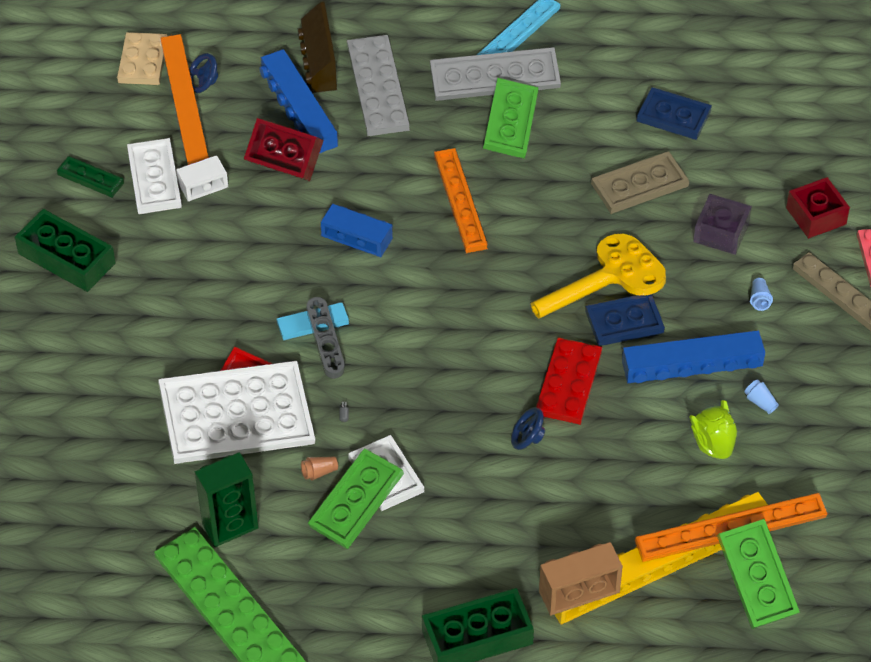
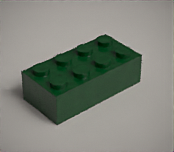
M42 209L15 236L19 255L86 292H89L116 264L113 246L45 209Z
M240 452L228 455L218 462L205 465L199 470L194 471L202 526L214 547H218L259 528L253 474Z
M517 588L422 615V633L434 662H476L533 645L534 628Z

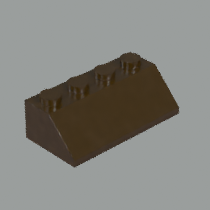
M323 1L301 18V28H297L298 38L303 40L300 43L301 55L306 56L303 57L304 70H308V72H305L306 84L311 85L312 93L337 90L335 56L325 2Z

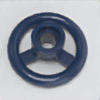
M204 53L199 55L189 68L194 93L204 92L218 78L217 62L212 54ZM208 59L203 67L196 69L203 60ZM194 75L199 78V87L194 85Z
M531 408L519 418L511 435L513 448L522 450L531 443L537 444L542 440L545 428L542 427L544 415L540 408ZM532 415H534L530 421L526 422ZM521 431L523 435L521 442L518 443V436Z

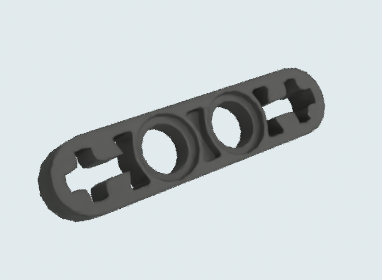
M311 298L307 302V316L322 367L326 376L336 379L344 373V359L329 309L323 298ZM314 306L320 308V317H317ZM319 324H326L329 329L325 332H320L316 327ZM326 343H331L335 348L327 352L322 349V346ZM334 358L335 366L338 367L337 370H333L331 367L330 359Z

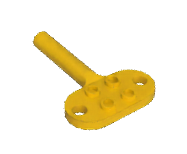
M613 234L601 240L597 246V258L603 266L602 269L531 302V308L534 315L540 319L610 284H620L631 294L639 296L650 295L658 292L665 285L666 270L638 239L627 234Z

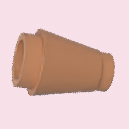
M335 456L307 457L306 460L301 461V471L306 480L310 479L313 481L338 470V462Z

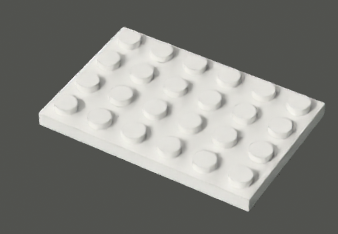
M297 361L158 380L174 464L226 457L238 452L248 454L315 444L314 431Z

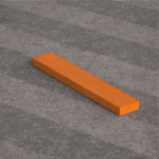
M452 148L434 152V158L465 252L486 250L487 241L456 149Z

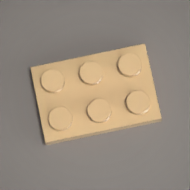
M126 32L117 76L118 83L160 85L164 65V54L160 38L167 37V34Z

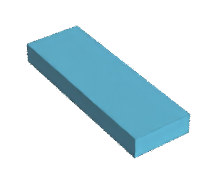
M343 303L328 306L334 328L349 324ZM320 308L315 309L317 317H320ZM307 311L277 318V325L283 340L312 334ZM319 324L316 329L324 331L328 330L329 327L326 324Z

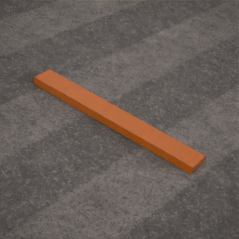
M181 34L161 37L160 39L187 164L190 165L209 157Z
M815 493L637 536L635 543L642 562L720 544L717 537L719 533L765 519L769 531L823 519L828 514L820 493Z

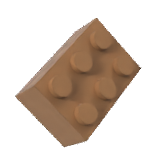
M611 542L597 544L581 552H572L566 557L557 560L551 559L540 565L539 593L550 616L620 593L623 566Z

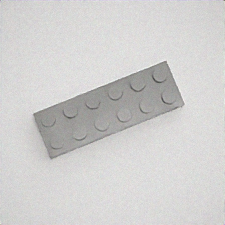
M388 35L347 40L367 136L410 131Z
M554 47L430 60L435 101L494 95L497 78L538 87V90L560 88L561 86Z

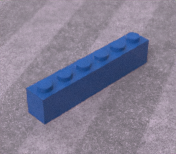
M283 49L261 57L262 66L259 67L263 79L266 78L268 80L271 92L276 93L279 105L285 107L286 115L289 120H293L295 129L324 140L320 153L338 147L337 131L285 50Z
M759 331L624 347L622 364L627 383H642L651 380H665L674 377H688L690 375L757 368L763 366L765 349Z

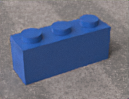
M335 204L331 205L321 221L322 237L378 257H382L393 239L392 224Z

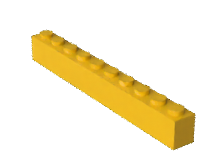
M756 492L752 495L743 496L733 504L723 505L719 510L711 514H704L698 520L691 523L768 504L760 493ZM716 544L642 562L637 546L629 552L619 553L617 556L623 566L620 593L554 615L562 625L722 550L721 545Z

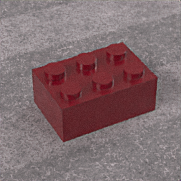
M257 118L244 160L310 181L324 140Z

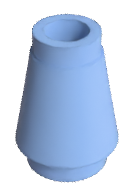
M756 278L752 282L750 303L756 310H767L773 302V297L766 281L763 278Z
M755 380L744 391L748 400L768 414H771L779 406L764 382Z

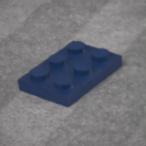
M652 87L637 115V122L697 140L711 113L712 105Z
M652 294L637 295L586 306L585 312L598 346L661 334L665 330Z

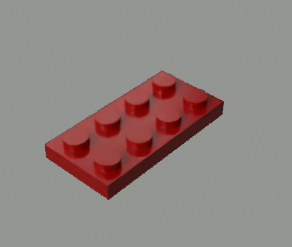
M563 338L557 339L536 406L542 410L544 417L581 425L603 347Z

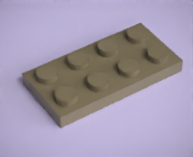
M668 151L591 179V185L609 212L613 214L689 186V180Z

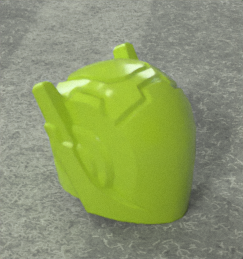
M721 400L720 406L706 408L697 414L696 417L693 415L689 416L692 423L691 428L700 451L718 459H726L732 455L737 429L729 413L727 401Z

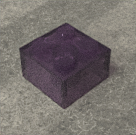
M709 194L696 223L693 242L736 255L750 222L752 206Z

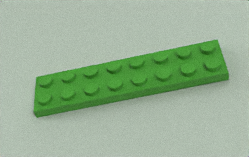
M195 527L154 552L155 558L239 662H306Z

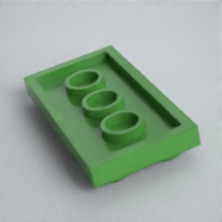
M497 78L483 149L525 159L538 87Z
M364 448L310 519L308 525L310 528L348 549L404 475L403 470Z
M765 519L717 535L752 629L800 613Z

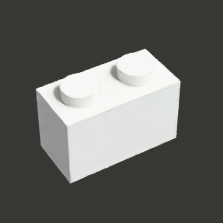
M217 155L176 169L178 184L187 201L228 188L227 172Z

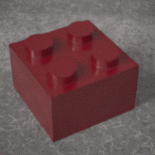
M826 177L790 190L786 209L809 239L847 225L850 207L829 178Z

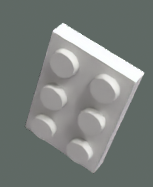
M391 435L348 453L349 460L353 464L365 448L403 470L404 475L380 505L381 511L424 493L423 484Z

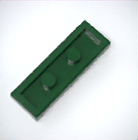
M70 156L57 169L58 176L111 198L114 197L124 184L123 178Z

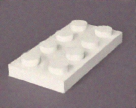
M170 138L127 144L138 214L182 208Z

